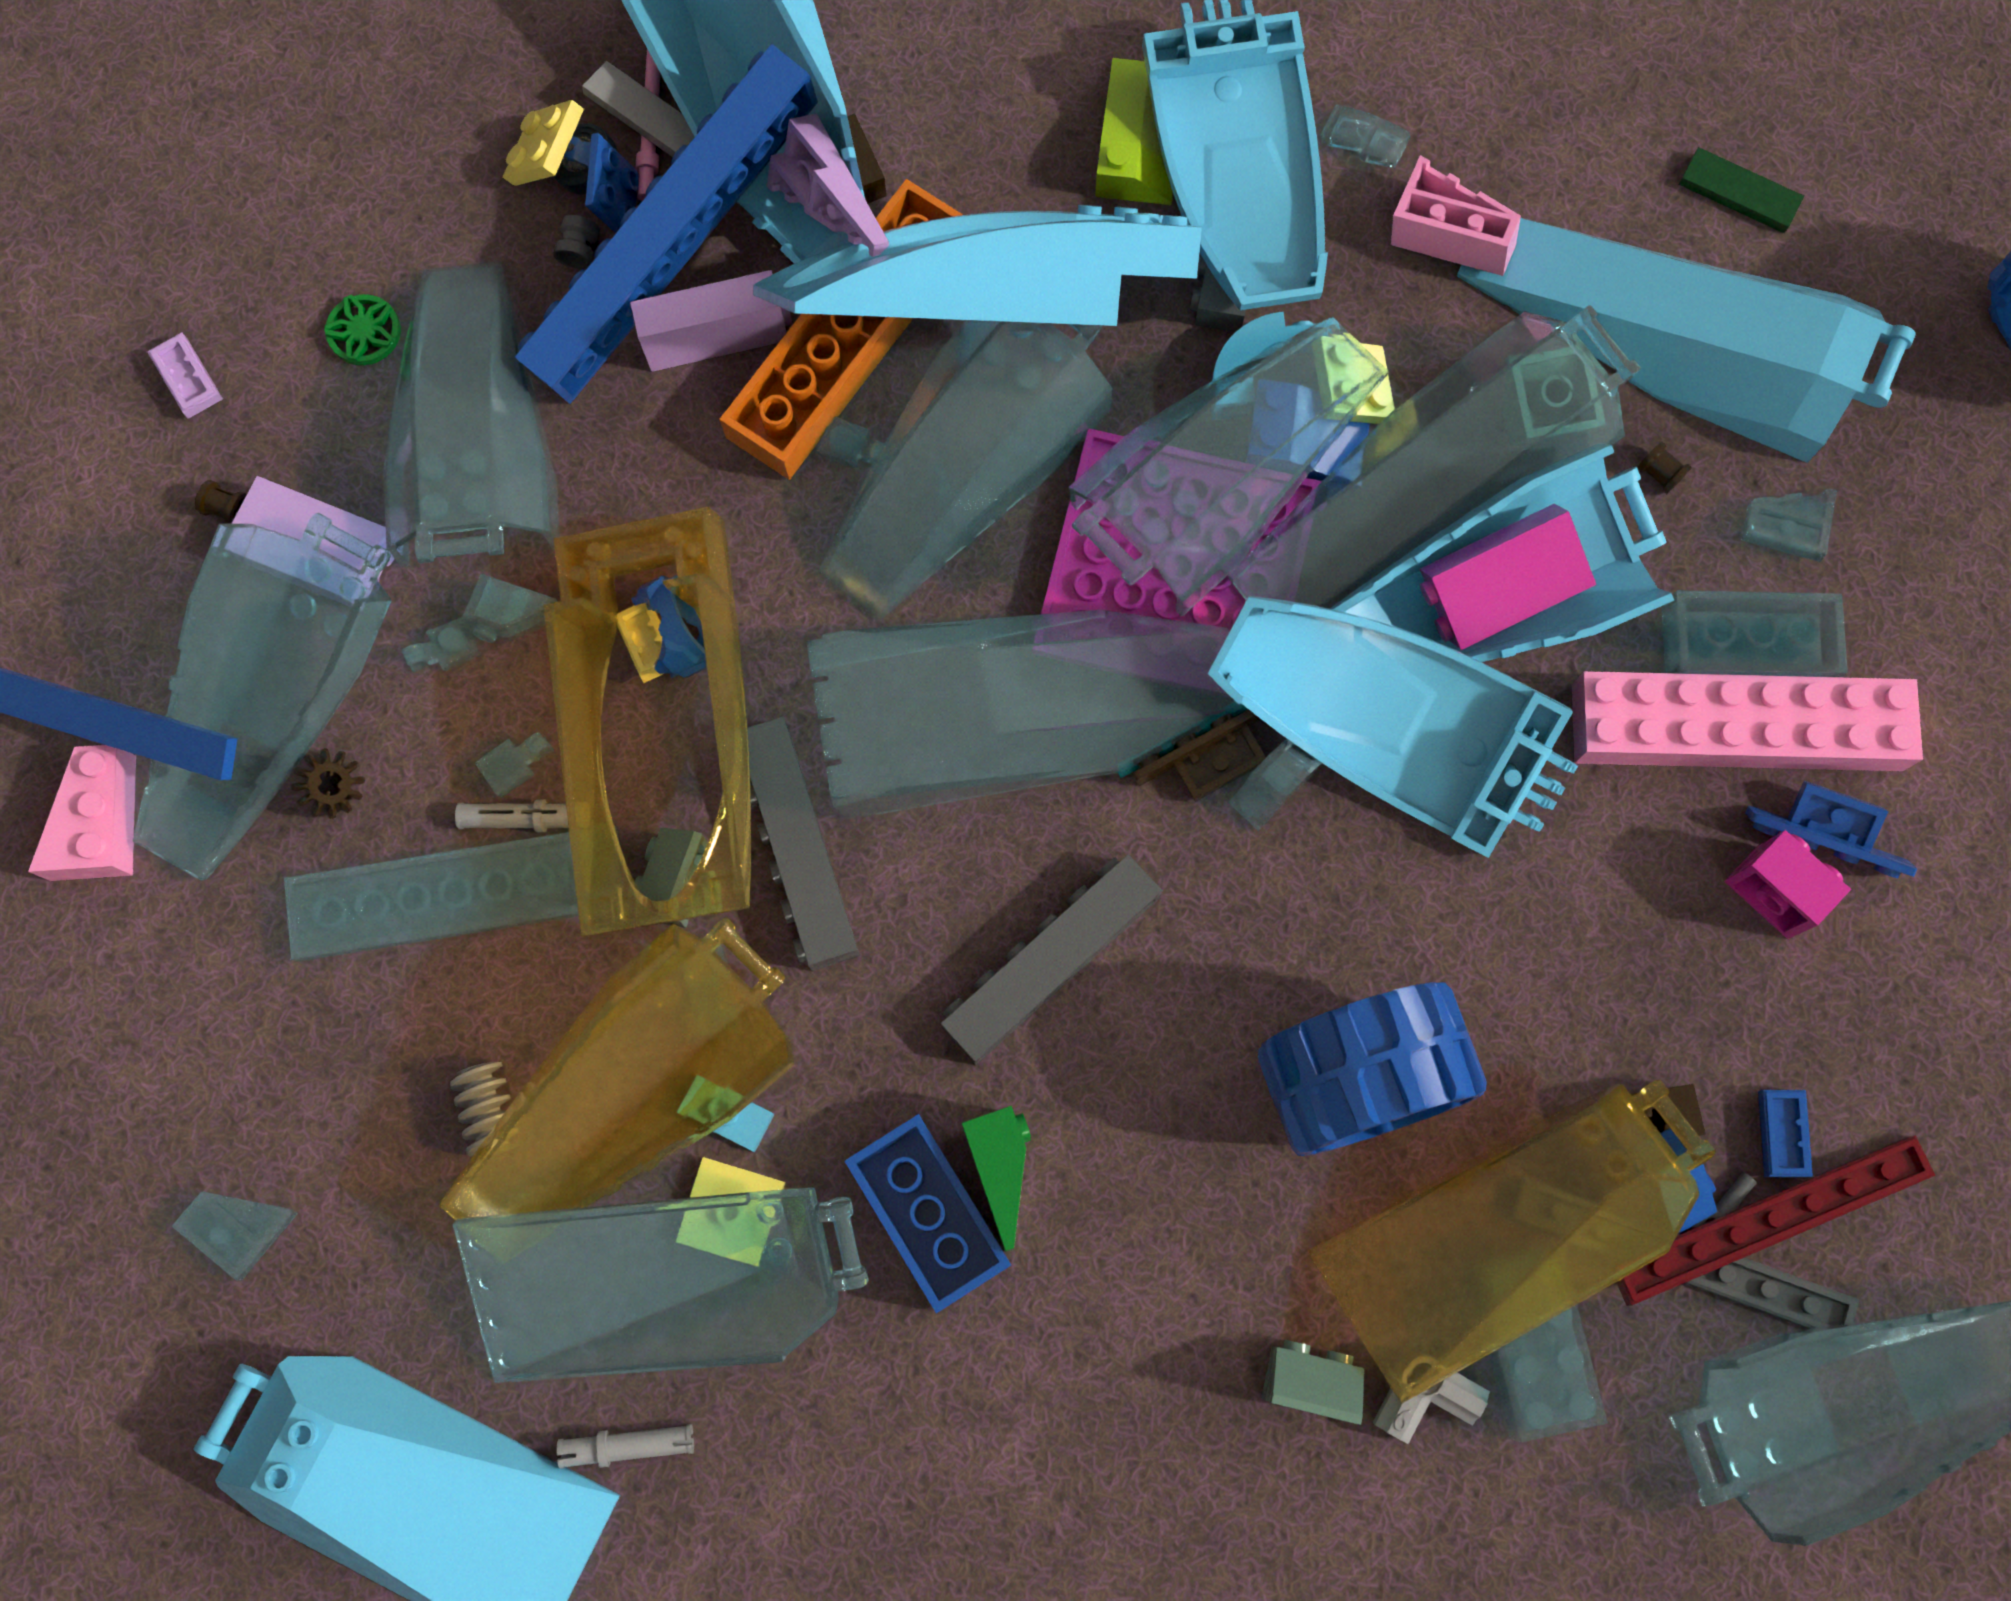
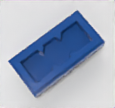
M1806 1090L1758 1091L1764 1177H1813Z

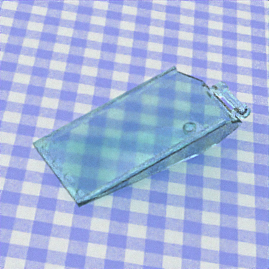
M815 1187L457 1219L452 1224L494 1383L783 1362L789 1353L836 1314L839 1300L838 1291L859 1289L868 1283L867 1270L865 1266L860 1264L850 1216L854 1214L851 1198L836 1197L827 1202H818ZM833 1221L843 1270L833 1271L822 1222Z

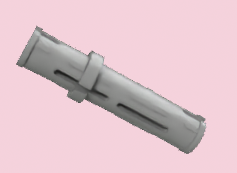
M536 799L534 804L458 803L455 810V822L458 829L534 828L535 832H546L547 828L582 829L585 821L584 805L581 802L576 804H548L545 799Z
M687 1424L680 1427L610 1435L608 1430L598 1431L597 1436L558 1439L557 1456L561 1455V1458L557 1460L560 1469L570 1466L598 1463L599 1467L602 1468L609 1467L611 1462L683 1453L693 1454L694 1438H691L693 1427L692 1424Z

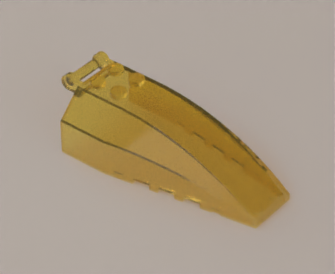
M727 917L717 922L702 939L675 924L670 925L613 975L536 1070L440 1201V1207L502 1263L552 1233L556 1226L576 1218L584 1212L585 1207L606 1194L611 1196L619 1191L622 1184L641 1172H649L659 1166L660 1160L681 1147L686 1149L729 1122L795 1065L790 1039L763 1002L783 983L785 976L777 967L771 968L735 932L736 926ZM721 944H724L759 979L758 983L750 988L718 956L715 950Z

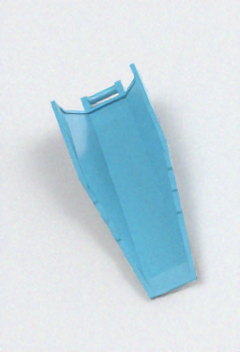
M1520 218L1516 247L1503 276L1461 265L1457 273V277L1501 304L1510 306L1514 312L1529 321L1532 318L1550 329L1552 335L1562 341L1566 339L1576 346L1587 345L1589 358L1594 361L1599 359L1617 370V375L1656 399L1806 463L1825 445L1852 399L1872 407L1882 408L1887 406L1892 394L1889 388L1905 349L1911 347L1916 335L1915 331L1908 326H1893L1886 323L1880 310L1841 294L1718 268ZM1879 341L1889 346L1873 384L1862 381V378Z

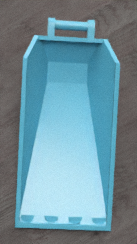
M288 1356L278 1364L272 1377L251 1366L239 1364L233 1375V1379L236 1381L206 1436L201 1435L193 1448L198 1454L223 1464L215 1480L217 1486L261 1522L410 1601H568L620 1497L619 1494L567 1467L560 1469L558 1462L353 1356ZM255 1388L261 1391L262 1395L232 1448L224 1444L223 1441L251 1389Z

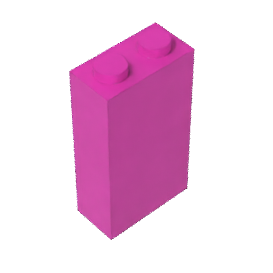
M1556 504L1541 509L1420 568L1424 582L1420 584L1421 592L1428 605L1435 606L1439 616L1438 619L1434 620L1437 631L1444 642L1450 641L1460 650L1597 585L1569 511Z

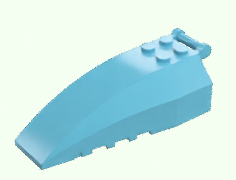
M1598 443L1520 478L1403 556L1330 609L1401 628L1457 650L1480 662L1514 656L1516 653L1540 647H1549L1596 635L1674 601L1672 593L1657 588L1639 558V555L1658 548L1667 541L1663 531H1658L1638 483V480L1641 479L1637 467L1629 468L1607 479L1604 457L1615 452L1612 445ZM1623 488L1642 535V538L1635 542L1631 538L1613 493ZM1552 504L1568 510L1597 585L1463 650H1460L1450 641L1444 642L1434 620L1439 618L1434 605H1428L1420 589V584L1424 582L1420 568Z

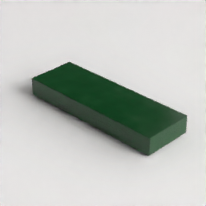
M1700 147L1695 151L1678 184L1784 234L1790 227L1804 198V195Z

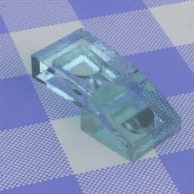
M1337 104L1320 134L1322 143L1327 146L1357 151L1361 161L1391 168L1396 167L1411 138L1410 132L1385 119Z

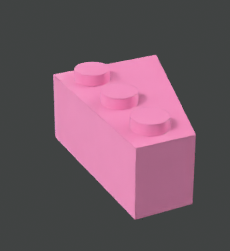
M107 745L74 747L28 872L49 881L133 875L136 756L134 754Z

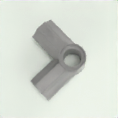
M1411 1351L1405 1354L1399 1361L1397 1367L1398 1374L1372 1423L1408 1444L1430 1402L1473 1426L1475 1421L1481 1417L1488 1404L1487 1400L1490 1391L1440 1363L1428 1354L1420 1351ZM1421 1363H1428L1431 1372L1429 1379L1421 1385H1415L1412 1380L1414 1368Z

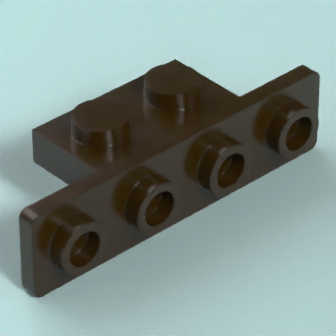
M1249 709L1236 717H1233L1232 713H1228L1210 724L1212 730L1199 737L1192 733L1177 741L1173 745L1176 750L1161 757L1159 753L1145 758L1137 764L1139 770L1134 772L1133 776L1138 785L1141 786L1176 767L1193 800L1196 802L1267 763L1264 753L1249 729L1250 725L1261 719Z

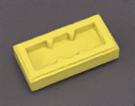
M646 603L613 615L642 681L646 683L663 675L659 674L654 667L662 644V636L658 630L661 621L657 613L648 610Z

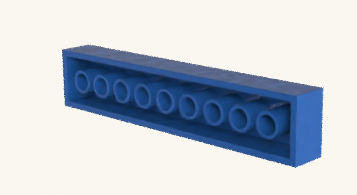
M773 44L765 52L760 51L753 57L748 66V73L739 84L735 82L726 90L722 98L723 103L717 111L703 118L697 128L695 138L688 146L683 145L676 151L671 160L672 166L663 177L657 176L649 184L646 190V197L637 208L632 207L625 213L620 222L621 228L612 239L607 238L598 246L594 255L595 259L586 270L582 269L575 274L569 284L570 290L561 301L557 300L548 307L543 316L544 322L535 333L533 331L529 332L521 340L518 346L519 352L515 358L569 404L578 396L635 326L630 302L661 295L770 162L771 155H775L784 145L787 138L789 119L807 116L818 103L809 73Z

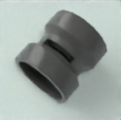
M567 215L562 219L560 226L562 239L556 242L553 256L558 262L568 267L587 269L593 261L594 252L591 248L592 245L598 242L600 227L585 217Z

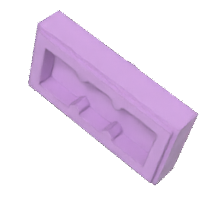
M182 332L147 351L181 411L188 419L223 400L189 340Z

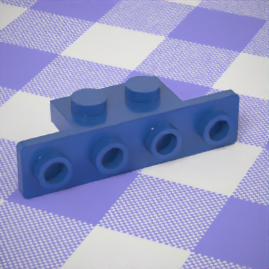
M1803 781L1788 818L1748 805L1745 811L1749 819L1754 822L1752 827L1763 833L1775 836L1779 831L1786 830L1789 834L1801 837L1809 845L1810 849L1818 850L1819 845L1834 849L1833 855L1844 861L1858 864L1859 860L1863 859L1875 863L1874 869L1894 878H1899L1900 873L1913 877L1916 874L1917 868L1909 860L1873 848L1889 812L1878 805Z

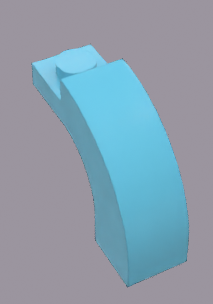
M1277 312L1256 318L1237 330L1226 342L1216 361L1209 396L1211 421L1251 418L1255 403L1252 384L1253 373L1262 364L1275 358L1311 355L1310 345L1318 339L1327 338L1325 323L1313 324L1310 321H1299L1291 326H1285L1284 312Z

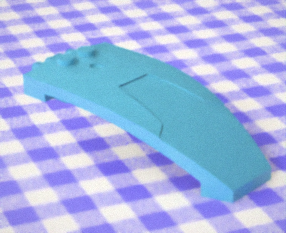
M1204 0L1202 16L1205 21L1193 23V14L1189 3H1181L1180 17L1182 28L1145 33L1142 44L1160 149L1180 213L1183 217H1188L1187 225L1202 227L1200 254L1219 285L1239 310L1320 299L1323 292L1328 252H1325L1324 203L1320 157L1303 57L1305 47L1298 11L1262 16L1261 13H1254L1252 0H1241L1240 9L1243 16L1231 17V6L1228 0H1218L1220 19H1216L1212 0Z
M1249 596L1208 672L1212 679L1239 705L1240 703L1243 704L1256 716L1308 754L1378 798L1451 836V839L1487 858L1490 857L1507 825L1513 819L1536 831H1541L1544 824L1540 819L1519 810V807L1525 797L1545 809H1554L1557 802L1531 788L1533 783L1558 795H1562L1565 787L1559 781L1540 773L1545 762L1549 761L1559 769L1573 774L1578 767L1575 763L1552 751L1555 742L1573 713L1571 708L1457 650L1401 628L1358 615L1298 602Z

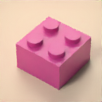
M1786 830L1757 846L1724 881L1787 939L1818 926L1851 890L1843 882V876L1837 869L1818 860L1810 852L1809 845L1801 837L1789 834Z

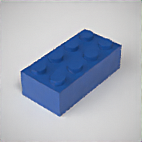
M919 1114L844 1161L935 1313H939L1012 1266Z

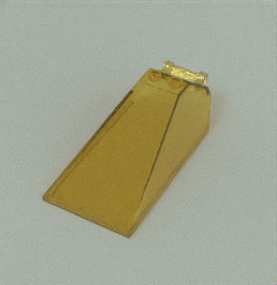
M1655 1080L1649 1083L1633 1096H1631L1623 1084H1616L1568 1105L1308 1250L1313 1263L1401 1404L1670 1251V1247L1700 1195L1697 1182L1690 1174V1171L1711 1159L1715 1155L1716 1150L1708 1140H1701L1667 1096L1669 1090L1662 1080ZM1653 1106L1687 1151L1677 1156L1643 1111Z

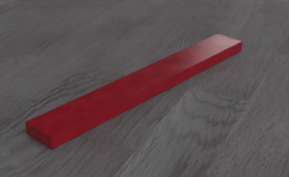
M1909 1136L1674 1237L1611 1262L1608 1266L1626 1306H1632L1936 1175L1917 1136Z

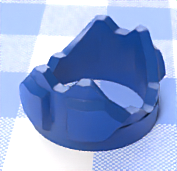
M661 575L639 587L637 595L631 598L634 606L646 603L648 610L660 613L662 618L658 629L662 636L661 651L654 663L655 670L659 674L670 673L671 678L678 675L688 678L709 668L712 659L719 655L720 639L710 610L695 587L688 580L678 575L671 578ZM682 618H685L687 623L698 628L699 636L697 640L691 635Z

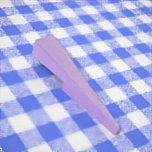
M812 114L789 119L785 153L771 155L767 182L769 190L772 192H783L785 200L789 203H800L804 206V213L832 231L845 232L848 234V241L852 244L867 246L869 248V255L872 257L880 255L889 246V241L818 115Z

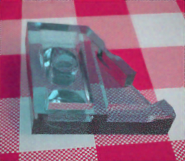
M1824 489L1820 495L1803 497L1802 493L1786 494L1782 498L1771 496L1753 499L1747 507L1741 540L1821 562L1828 550L1837 490Z
M201 1191L172 1227L232 1278L242 1281L298 1213L293 1209Z

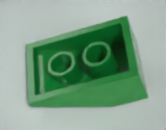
M1012 1106L962 1123L1006 1252L1014 1250L1026 1157L1025 1143L1031 1141L1032 1138L1024 1114L1015 1115Z

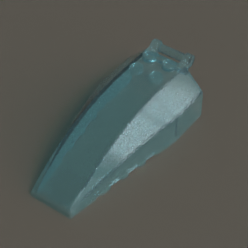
M501 261L424 269L403 349L383 469L386 547L402 568L410 567L409 540L416 537L415 554L420 564L433 562L434 558L483 552H488L490 556L503 555V527L507 526L542 533L553 551L561 550L556 473L530 371L515 358L519 352L518 346L522 338L516 321L504 266ZM487 529L484 536L433 541L434 534Z
M1333 316L1231 369L1125 435L1069 486L1071 505L1076 510L1086 501L1093 504L1090 509L1085 510L1075 519L1072 527L1081 536L1085 534L1122 571L1121 577L1130 586L1141 579L1151 568L1155 567L1177 597L1176 612L1182 617L1243 561L1270 526L1275 516L1289 502L1300 484L1314 470L1321 457L1332 443L1339 438L1346 429V425L1360 411L1388 375L1389 371ZM1106 517L1143 555L1134 561L1098 522Z
M966 320L937 353L904 408L838 529L818 569L819 574L881 621L920 588L926 579L934 576L945 567L952 557L964 547L967 548L971 545L977 536L994 522L997 523L1003 518L1007 511L1022 498L1028 497L1060 470L1085 441L1088 428L1095 429L1111 410L1113 388L1085 352L1100 333L1102 325L1067 324L1078 332V335L1072 340L1050 323Z
M316 513L311 517L301 540L255 524L218 525L188 599L177 646L181 650L176 675L170 677L168 689L172 690L167 714L164 716L238 738L232 779L218 780L151 759L148 772L150 778L148 786L145 787L133 837L134 843L201 881L210 877L290 777L294 767L298 766L360 676L392 602L377 580L380 572L385 569L390 560L391 553L389 550L379 545L373 547L332 525V520L321 513ZM326 539L364 560L361 570L320 549L321 541Z
M2011 1300L1782 1333L1706 1360L1704 1362L1699 1406L1682 1410L1669 1416L1674 1430L1680 1431L1701 1488L1697 1493L1702 1506L1715 1505L1735 1497L1772 1542L1808 1546L1885 1516L1926 1490V1485L1935 1479L1962 1467V1462L1979 1451H1987L1998 1444V1439L2011 1432ZM1706 1422L1727 1481L1720 1484L1717 1482L1697 1427L1698 1424Z

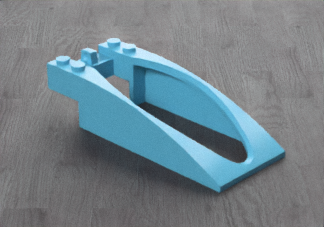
M1078 205V212L1004 211L953 216L883 231L889 241V246L878 256L872 257L869 255V248L863 244L854 245L851 242L826 250L753 285V295L788 311L800 314L1117 326L1121 275L1197 278L1202 227L1187 225L1188 217L1138 213V209L1114 207V215L1101 214L1102 207L1092 205Z

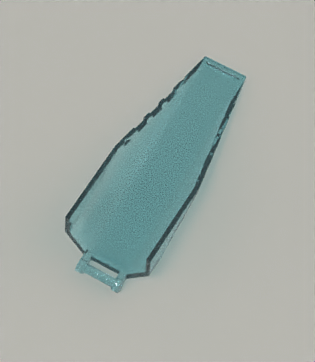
M1591 305L1584 308L1568 322L1525 311L1493 333L1392 411L1227 577L1245 600L1249 596L1298 602L1330 609L1403 556L1520 478L1598 443L1610 444L1614 447L1625 437L1618 388L1634 377L1642 368L1635 359L1630 361L1596 319L1599 314ZM1581 329L1585 331L1617 371L1610 376L1578 337L1577 332Z

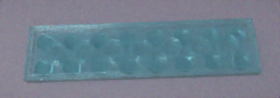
M616 825L284 878L291 960L296 962L628 908L619 831Z

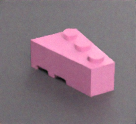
M1420 155L1393 215L1391 245L1503 276L1516 247L1521 215L1481 191L1478 194L1473 193L1459 184L1460 179L1451 173L1445 176L1430 167V160Z

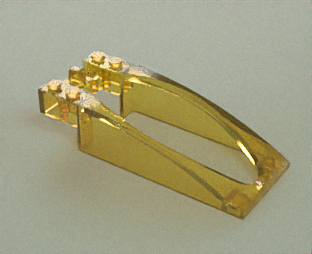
M708 506L554 538L561 601L545 604L543 607L581 936L588 937L748 909L750 906L751 797L748 731L739 631L724 519ZM676 564L678 578L664 580L663 584L669 591L693 607L701 621L723 794L709 841L691 879L675 897L667 901H653L646 897L635 884L624 859L612 821L602 765L601 714L607 671L618 628V607L614 577Z

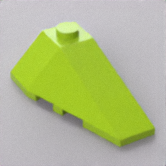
M1112 58L1097 168L1095 197L1171 205L1173 191L1167 176L1158 140L1145 61Z

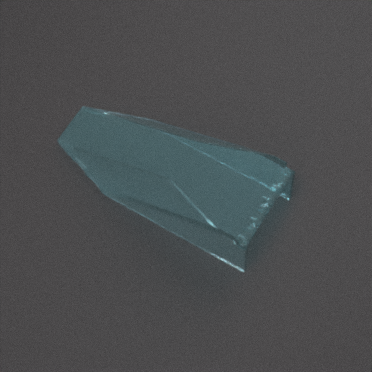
M1089 610L854 629L821 634V639L807 641V651L811 676H828L829 679L814 683L813 689L818 718L835 717V722L819 726L825 760L841 759L842 764L826 768L830 796L834 798L832 799L833 808L846 820L1129 771L1145 758L1172 748L1183 737L1208 729L1210 724L1216 719L1228 713L1234 715L1243 710V704L1240 703L1239 705L1208 674L1229 634V628L1106 610Z

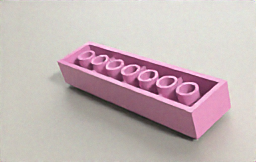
M1584 671L1572 684L1574 763L1904 771L1923 760L1917 679Z

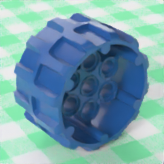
M1430 982L1403 987L1333 1009L1277 1033L1263 1042L1258 1050V1060L1274 1106L1279 1113L1289 1144L1298 1156H1309L1327 1152L1409 1126L1471 1102L1486 1091L1487 1081L1452 989L1445 982Z

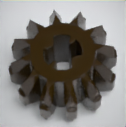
M327 748L320 749L319 753L321 764H318L311 754H306L303 759L311 769L307 771L301 767H294L293 773L304 777L305 782L293 783L290 787L292 791L306 790L307 794L296 801L298 806H304L311 800L315 801L310 809V815L317 817L321 812L323 804H326V815L329 819L336 818L337 813L336 803L345 813H349L352 811V807L345 798L348 796L354 800L362 799L363 794L352 790L351 785L365 783V778L363 776L351 778L349 773L359 767L357 761L350 762L345 767L341 766L346 756L344 751H338L333 762L330 763V753ZM326 772L327 777L334 774L338 779L334 783L336 792L330 795V791H324L322 794L318 789V786L322 783L319 776Z

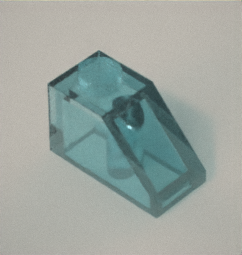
M480 574L462 618L472 629L471 634L475 637L494 643L496 638L510 642L561 619L564 610L556 598Z

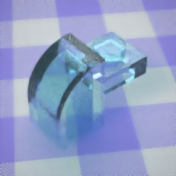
M1286 739L1250 774L1246 783L1228 803L1259 831L1281 806L1300 790L1323 763L1289 739Z

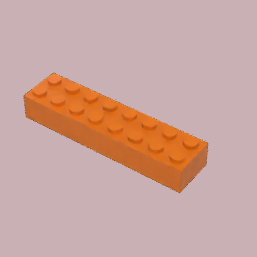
M906 179L878 214L876 220L881 229L887 231L915 223L961 216L963 214ZM801 314L719 419L726 439L790 480L913 318Z

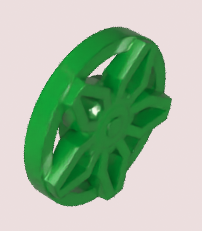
M368 294L348 295L331 311L324 331L329 346L340 359L353 365H370L383 360L395 349L400 338L401 325L394 309L382 298ZM362 304H372L373 306L369 307L366 312ZM356 306L358 308V314L353 316L351 314V308ZM382 311L379 317L373 318L376 313ZM344 313L348 321L339 318ZM389 316L392 320L391 335L382 327ZM343 327L346 328V331L344 332L334 331L336 329H340ZM380 334H382L388 341L380 340ZM335 339L346 341V353L339 349ZM356 344L358 348L353 354V346ZM370 345L381 348L372 354L363 356Z

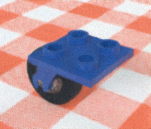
M590 123L578 124L557 173L553 177L566 190L574 194H586L585 206L612 231L617 233L621 228L620 222L625 213L632 207H636L639 183L638 172L618 153L613 139L602 128Z

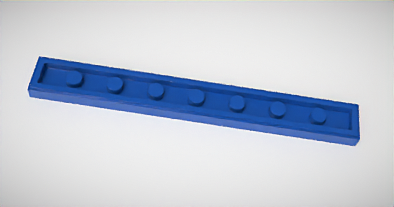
M0 667V713L214 779H232L238 739L236 737Z

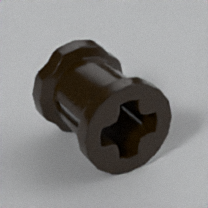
M1661 441L1645 457L1637 469L1640 472L1646 471L1663 486L1662 491L1667 495L1686 476L1692 467L1689 464H1681L1665 450L1666 444Z
M207 480L201 485L196 494L195 509L205 516L213 514L225 519L228 525H231L247 494L241 491L232 493L222 489L217 482Z

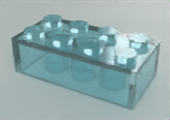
M1676 590L1672 595L1674 601L1662 606L1665 673L1843 677L1848 673L1842 594Z
M1545 1245L1465 1262L1509 1439L1526 1442L1608 1424L1562 1245Z

